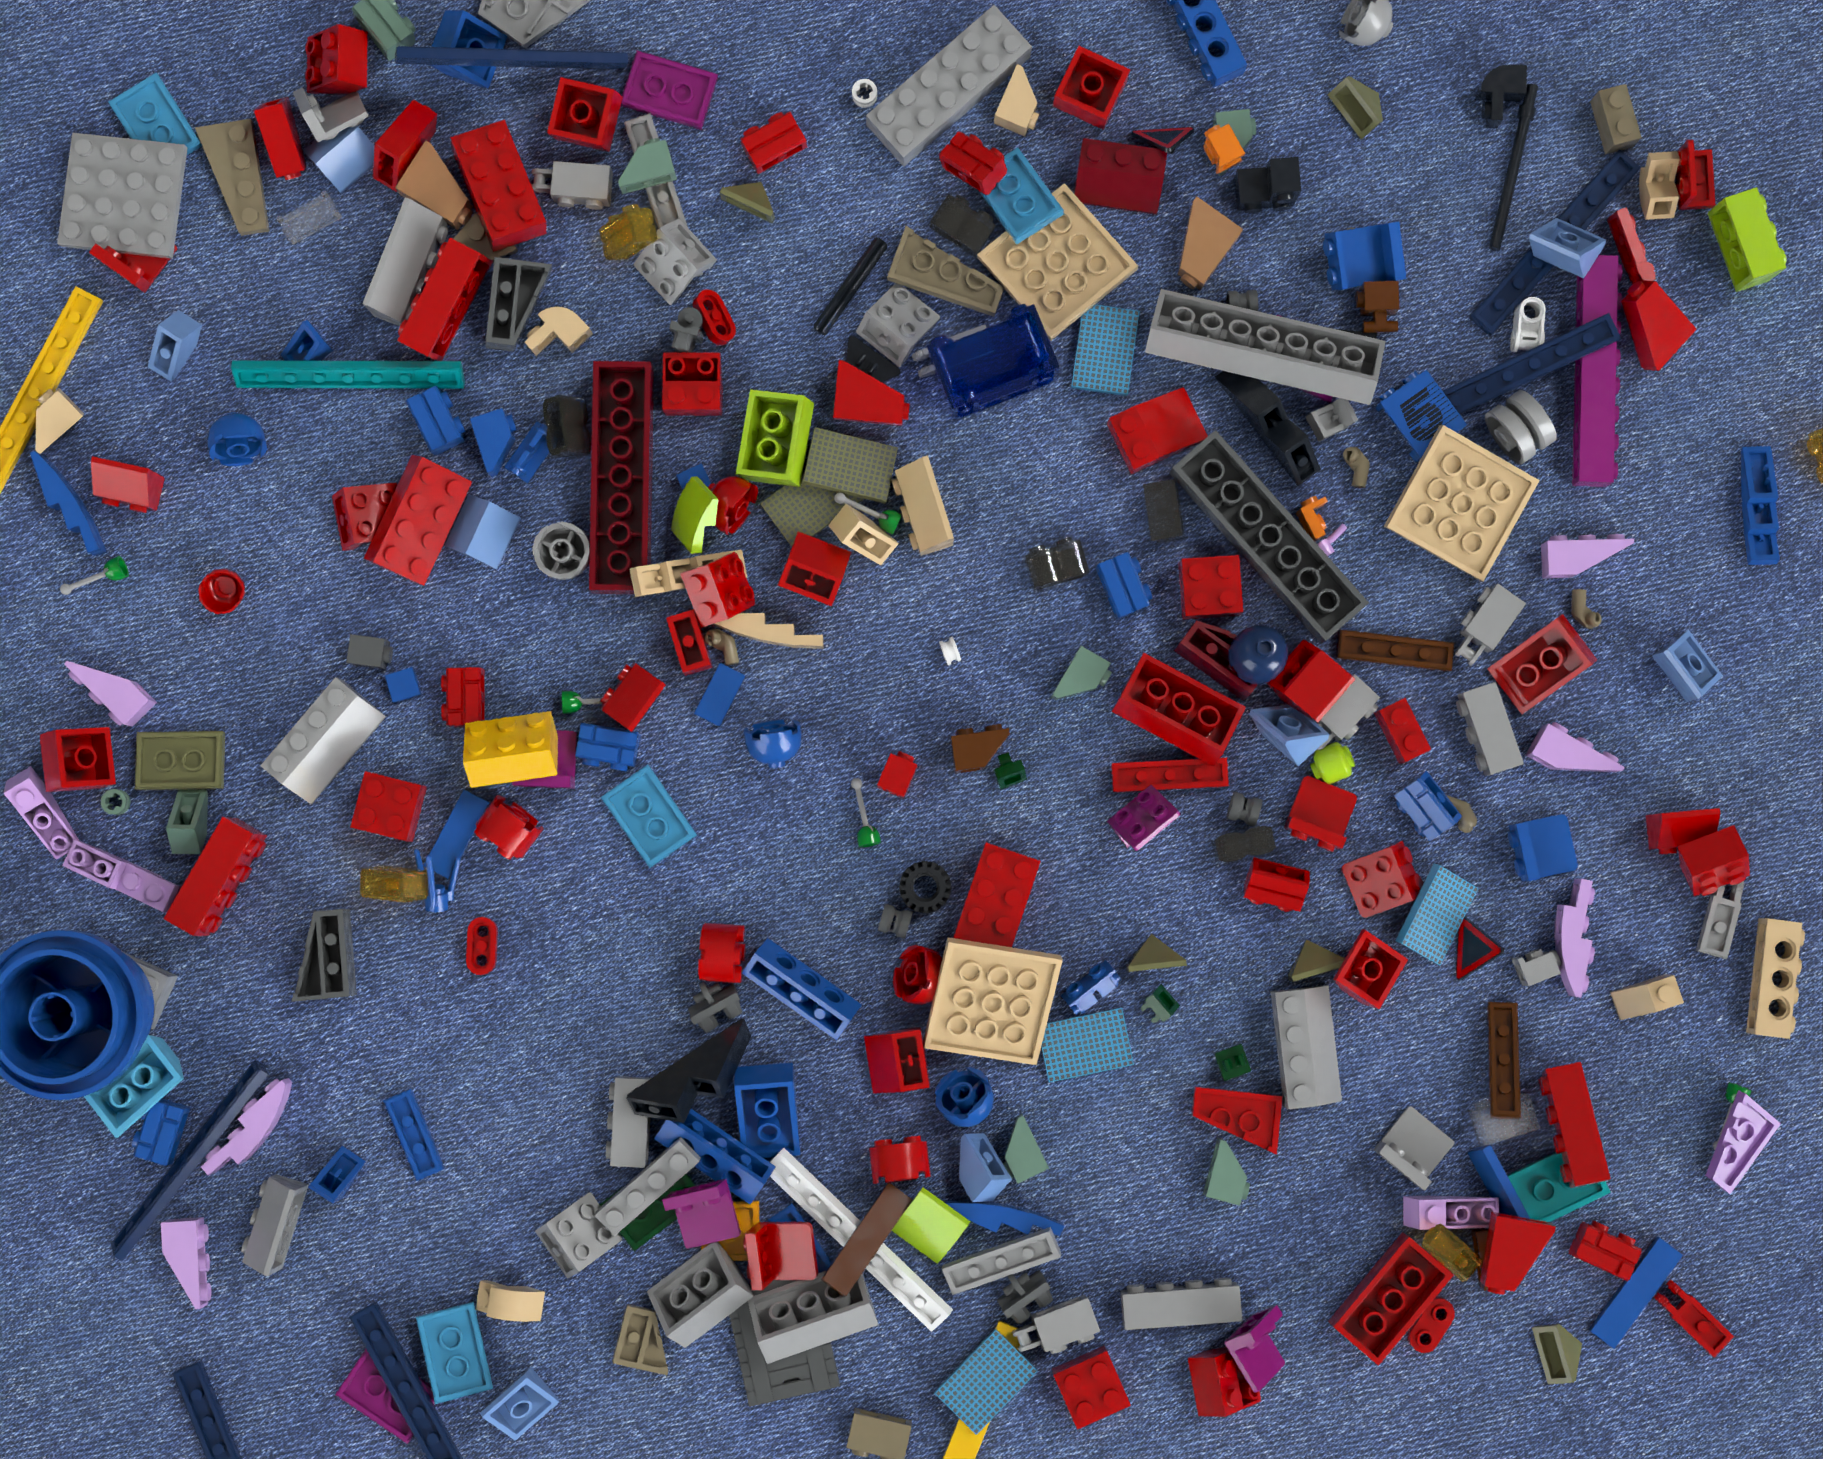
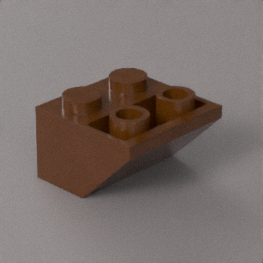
M1002 724L985 726L984 732L974 733L973 728L956 730V736H951L950 739L955 774L984 770L1010 735L1009 728L1003 729Z

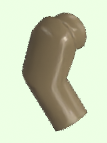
M1348 447L1343 452V458L1354 471L1351 486L1366 488L1370 462L1359 448Z
M1572 590V617L1587 629L1598 627L1601 624L1602 618L1598 612L1595 613L1586 606L1587 590Z
M712 629L705 634L704 640L707 645L723 651L726 666L740 663L735 640L731 635L720 629Z
M1446 795L1462 815L1458 822L1459 830L1464 833L1472 832L1473 827L1477 825V817L1470 804Z

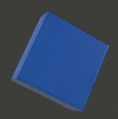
M413 667L385 675L393 703L422 695Z

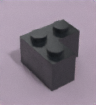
M1299 158L1269 159L1266 167L1237 169L1234 176L1237 211L1245 210V213L1252 214L1261 212L1262 208L1285 211L1290 209V206H1294L1302 191Z

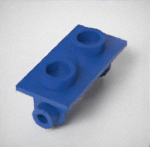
M536 421L504 468L526 483H529L560 436L543 423L541 424Z
M1105 960L1093 966L1089 973L1081 980L1070 984L1061 997L1076 1015L1080 1012L1083 1014L1098 1002L1093 995L1096 990L1104 997L1118 987V982L1122 979L1116 973V970Z

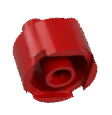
M497 795L477 821V828L474 833L483 841L488 842L490 840L497 845L498 848L496 850L503 857L509 860L513 856L523 858L544 828L543 826L536 827L539 821L515 802L509 806L503 803L506 800L505 797Z
M703 924L699 945L701 950V959L698 961L699 980L727 983L742 982L743 968L739 965L741 961H745L746 944L740 942H744L745 925Z
M921 1136L904 1137L903 1143L892 1144V1139L874 1141V1147L869 1148L873 1184H878V1178L880 1177L885 1178V1183L915 1180L919 1178V1173L923 1172L925 1178L931 1177L927 1141L921 1142Z

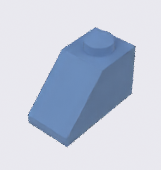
M177 310L158 324L148 368L172 382L196 348L202 324L180 310Z
M985 1133L964 1134L961 1137L959 1180L972 1202L994 1201L1012 1180Z

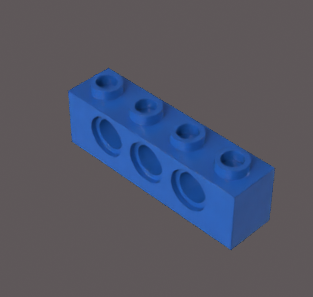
M1166 0L1169 6L1173 5L1177 13L1175 18L1181 31H1186L1190 39L1188 40L1189 49L1193 56L1198 55L1202 63L1200 65L1201 73L1206 81L1210 80L1213 88L1244 74L1247 63L1216 0H1196L1198 5L1195 7L1187 6L1184 0ZM1205 23L1209 26L1210 30L1201 32L1197 29L1196 25ZM1217 48L1223 55L1214 57L1208 50Z
M769 938L754 953L742 972L743 975L836 1041L862 1006L858 1001Z
M690 1109L684 1123L666 1120L654 1138L669 1148L681 1137L701 1157L700 1162L694 1167L715 1181L727 1179L729 1190L750 1205L776 1168V1166L692 1109Z

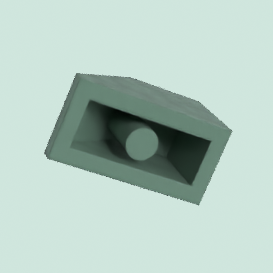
M1250 109L1215 112L1212 120L1213 126L1220 125V127L1229 124L1245 151L1253 135H1256L1255 118H1250ZM1229 169L1219 173V176L1225 175Z
M659 138L650 139L636 149L618 180L622 194L677 180L666 139L661 141Z
M1080 646L1051 698L1060 700L1094 691L1098 685L1104 687L1112 673L1108 670L1111 663Z
M207 789L178 790L166 826L172 854L202 853L207 836Z
M1022 1113L1016 1117L1004 1153L1006 1162L1003 1163L1010 1177H1015L1017 1184L1049 1169Z
M1217 1137L1203 1194L1209 1198L1240 1206L1241 1200L1247 1199L1250 1183L1246 1182L1247 1176L1228 1143L1223 1138Z

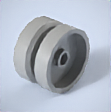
M1517 391L1506 399V406L1499 404L1485 414V422L1493 439L1501 450L1517 464L1522 465L1535 456V448L1543 450L1557 440V434L1549 416L1534 397L1526 391Z

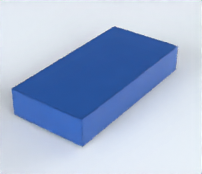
M719 663L694 714L721 727L746 675Z

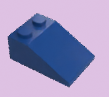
M793 1063L737 1067L734 1088L741 1143L763 1158L775 1157L783 1148L792 1156L800 1155Z

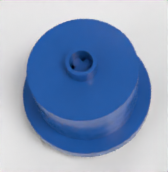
M68 929L46 931L28 936L9 947L0 955L1 1077L15 1088L29 1095L49 1100H69L98 1092L115 1082L127 1071L138 1056L150 1032L154 1018V998L150 983L143 970L132 958L109 941L97 935Z

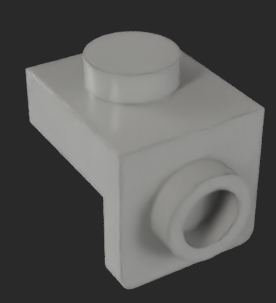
M1342 398L1311 412L1305 417L1318 442L1345 430L1358 421L1349 401Z

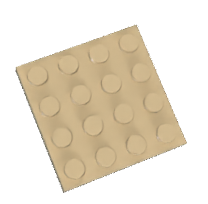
M1065 183L1052 193L1063 208L1064 215L1017 245L1008 232L1005 231L977 254V258L1050 341L1138 270V265Z
M1439 425L1384 527L1475 579L1484 582L1540 480L1450 428Z
M947 937L937 988L924 1035L923 1047L925 1049L1037 1065L1063 961L1061 955Z

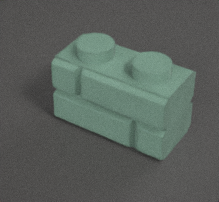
M361 0L352 7L354 18L364 31L368 32V36L388 61L395 58L396 47L413 46L416 40L413 32L416 29L407 16L401 18L397 13L399 7L394 0Z

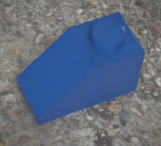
M503 408L470 418L486 471L491 477L498 475L515 442L513 432L517 431L513 415H507Z

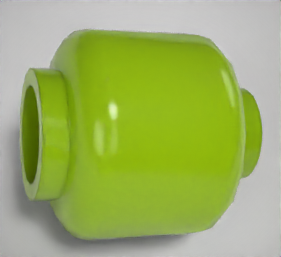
M1333 742L1326 745L1323 749L1316 750L1313 755L1315 762L1310 763L1315 778L1319 779L1322 777L1323 781L1327 784H1333L1351 776L1352 767H1355V762L1348 746H1342L1338 742Z

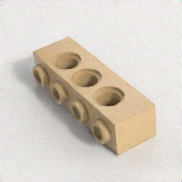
M1758 918L1746 1033L1790 1039L1791 1033L1794 1032L1796 1020L1793 1016V1007L1797 1003L1799 996L1796 979L1802 968L1799 951L1805 940L1802 923ZM1779 942L1785 947V953L1782 957H1778L1775 952V947ZM1776 971H1779L1782 976V981L1778 986H1775L1772 981V976ZM1773 1000H1776L1779 1005V1010L1775 1015H1772L1769 1011V1005Z

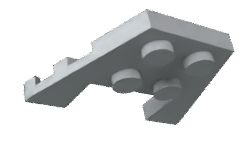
M482 0L478 15L485 22L526 49L591 0Z

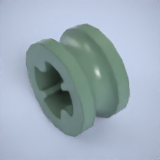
M110 789L101 797V807L108 814L121 815L128 811L130 807V797L123 790ZM118 794L120 795L118 800H122V805L115 806L113 810L111 808L113 804H109L111 797L116 798Z

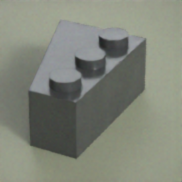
M494 257L485 348L515 351L551 274L552 264Z
M350 909L314 911L305 944L306 949L302 966H300L298 972L299 978L296 990L293 993L291 1002L357 995Z

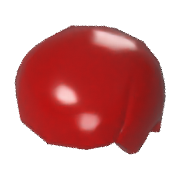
M227 568L213 570L203 578L199 585V601L206 610L215 614L230 613L238 607L245 596L244 581L236 572Z

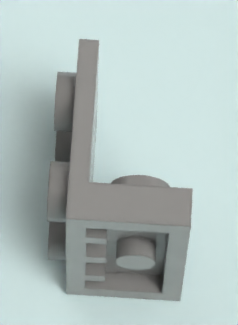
M303 87L293 92L300 112L317 142L333 139L340 131L347 127L360 125L369 116L357 91L323 108H320L313 94L309 96L306 94Z
M677 219L656 231L634 262V267L669 305H672L678 300L695 275L711 268L717 259L680 219Z
M895 283L865 313L856 333L898 367H901L915 344L939 321L940 315L905 287Z
M1408 1106L1373 1150L1417 1187L1425 1191L1432 1182L1427 1177L1452 1148L1454 1141L1416 1109Z
M590 1192L535 1230L567 1279L583 1270L622 1241L620 1233L614 1236L594 1216L601 1206Z

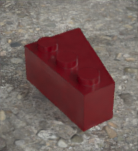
M1196 620L1174 651L1244 701L1251 695L1258 684H1251L1241 680L1237 676L1238 673L1229 663L1228 650L1232 640L1237 635L1232 634L1231 631Z

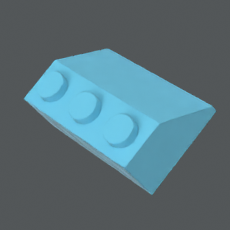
M148 1035L138 1056L120 1078L100 1091L84 1096V1098L113 1136L118 1138L184 1079L180 1060L163 1038Z

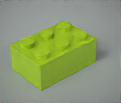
M1757 187L1724 198L1707 213L1736 292L1768 282L1787 268L1785 265L1787 261L1785 252L1782 248H1779L1776 240V227L1772 221H1769L1766 213V200L1759 193Z
M750 389L736 474L747 481L800 487L814 403L804 395Z

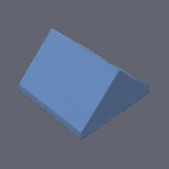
M358 126L347 127L330 140H322L320 142L315 140L304 150V153L341 194L374 165V144Z
M1558 218L1533 231L1529 236L1534 257L1583 279L1607 241Z
M468 494L444 546L497 570L521 518L490 501Z
M1689 629L1652 655L1686 702L1702 697L1723 676Z
M1289 705L1251 709L1249 713L1262 736L1297 766L1327 741L1330 735L1315 721Z
M530 1367L487 1404L480 1414L482 1418L516 1441L555 1407L559 1400L533 1368Z

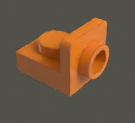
M1313 496L1301 502L1302 508L1296 512L1303 529L1314 541L1326 535L1324 531L1326 524L1322 516L1314 511L1328 502L1326 496L1319 500L1316 496Z

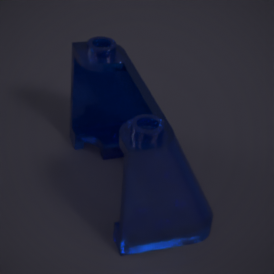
M1026 304L1018 305L1010 310L1011 314L1007 317V321L954 341L953 338H947L946 335H942L932 339L930 345H927V352L953 420L967 417L1034 391L1058 379L1060 366L1034 304L1030 306Z

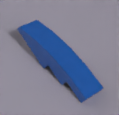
M1771 446L1742 447L1741 497L1748 565L1777 564L1780 560L1776 537L1779 523L1775 502L1779 496Z
M37 451L30 452L47 506L55 510L61 509L68 530L75 533L81 532L87 553L94 556L107 553L95 522L82 499L65 476L43 454H39Z
M945 1200L944 1202L969 1221L997 1233L1001 1223L1027 1235L1033 1224L1042 1229L1051 1227L1053 1234L1059 1237L1064 1228V1223L1035 1211L1008 1204L972 1202L971 1200Z

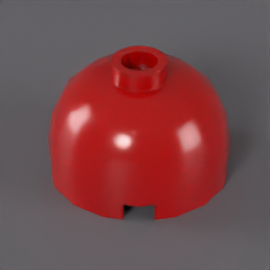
M728 476L719 480L716 484L712 483L708 486L709 490L718 498L716 525L714 527L728 535V532L731 534L735 533L744 524L751 513L747 510L750 501L755 504L758 496V487L740 477Z
M919 945L910 946L899 957V959H903L900 968L895 967L893 973L894 992L897 997L903 999L902 1001L923 1005L933 1001L942 957L932 949Z

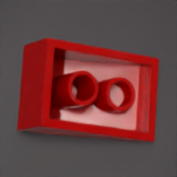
M1184 387L1135 405L1110 417L1107 422V426L1131 475L1190 448L1208 437Z
M1562 614L1487 669L1519 712L1524 714L1593 665L1598 659Z

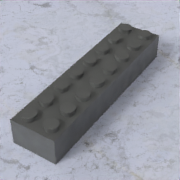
M1216 430L1172 467L1169 474L1320 644L1329 639L1369 604L1364 596Z

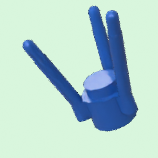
M415 849L414 856L422 888V900H425V910L428 912H444L448 910V901H454V888L461 859L460 857L455 858L448 890H445L444 885L435 884L432 857L429 854L426 855L427 884L420 851Z

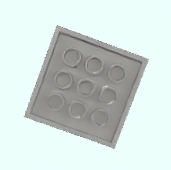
M72 133L57 244L61 247L91 250L96 243L103 249L108 245L118 253L173 259L188 148L184 144Z

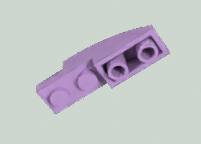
M74 839L62 865L111 889H116L165 913L169 910L180 889V886L150 870Z
M1574 879L1569 905H1557L1554 932L1555 951L1561 961L1559 970L1562 982L1569 996L1580 998L1582 997V992L1585 993L1589 985V976L1586 975L1588 964L1593 962L1595 948L1592 947L1593 940L1582 938V933H1586L1589 925V917L1586 916L1588 905L1592 904L1595 895V889L1592 888L1593 881L1586 879Z
M289 1078L281 1081L275 1079L264 1088L266 1094L259 1100L256 1098L252 1099L241 1109L244 1113L238 1120L245 1128L243 1129L239 1126L228 1135L229 1142L221 1148L218 1145L205 1156L208 1161L201 1168L208 1176L216 1173L231 1159L238 1165L246 1162L261 1147L284 1111L292 1086V1081Z

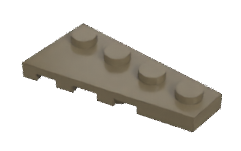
M251 118L195 127L239 234L244 236L269 232L255 129Z
M905 226L887 280L994 317L1004 287L976 269L967 267L954 255L945 253L936 247L935 243L927 238L923 239L915 234L913 229Z

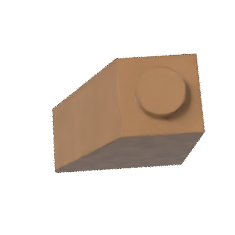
M425 140L395 188L402 197L409 198L442 216L448 225L458 230L461 225H465L471 218L473 206L432 144Z
M1197 196L1190 208L1178 275L1181 277L1182 283L1191 289L1196 287L1201 291L1238 240L1243 228Z

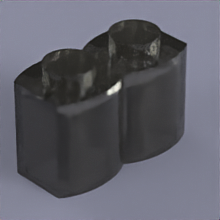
M948 194L930 220L929 227L976 258L995 231L994 219L982 210L979 212L972 210L969 207L970 203L962 196L956 194L954 197Z
M564 395L545 399L543 403V416L548 427L546 438L551 456L578 458L590 454L591 436L586 426L588 411L584 399Z
M1072 537L1056 541L1057 546L1046 549L1045 545H1039L1028 549L1029 554L1024 556V561L1033 591L1089 575L1090 571L1080 540L1073 541Z
M1268 826L1249 828L1242 833L1222 834L1211 841L1215 861L1233 862L1245 856L1264 855L1276 848L1272 828Z

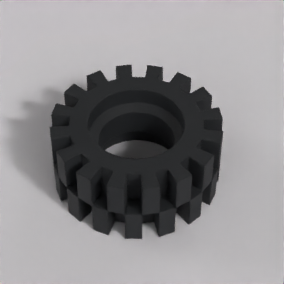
M929 861L916 862L905 870L900 879V895L904 903L916 912L931 913L937 911L946 904L950 897V877L945 869L937 863ZM921 876H930L936 882L937 890L930 898H920L914 891V883Z

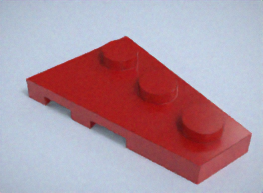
M1194 1086L1192 1116L1277 1155L1283 1096Z

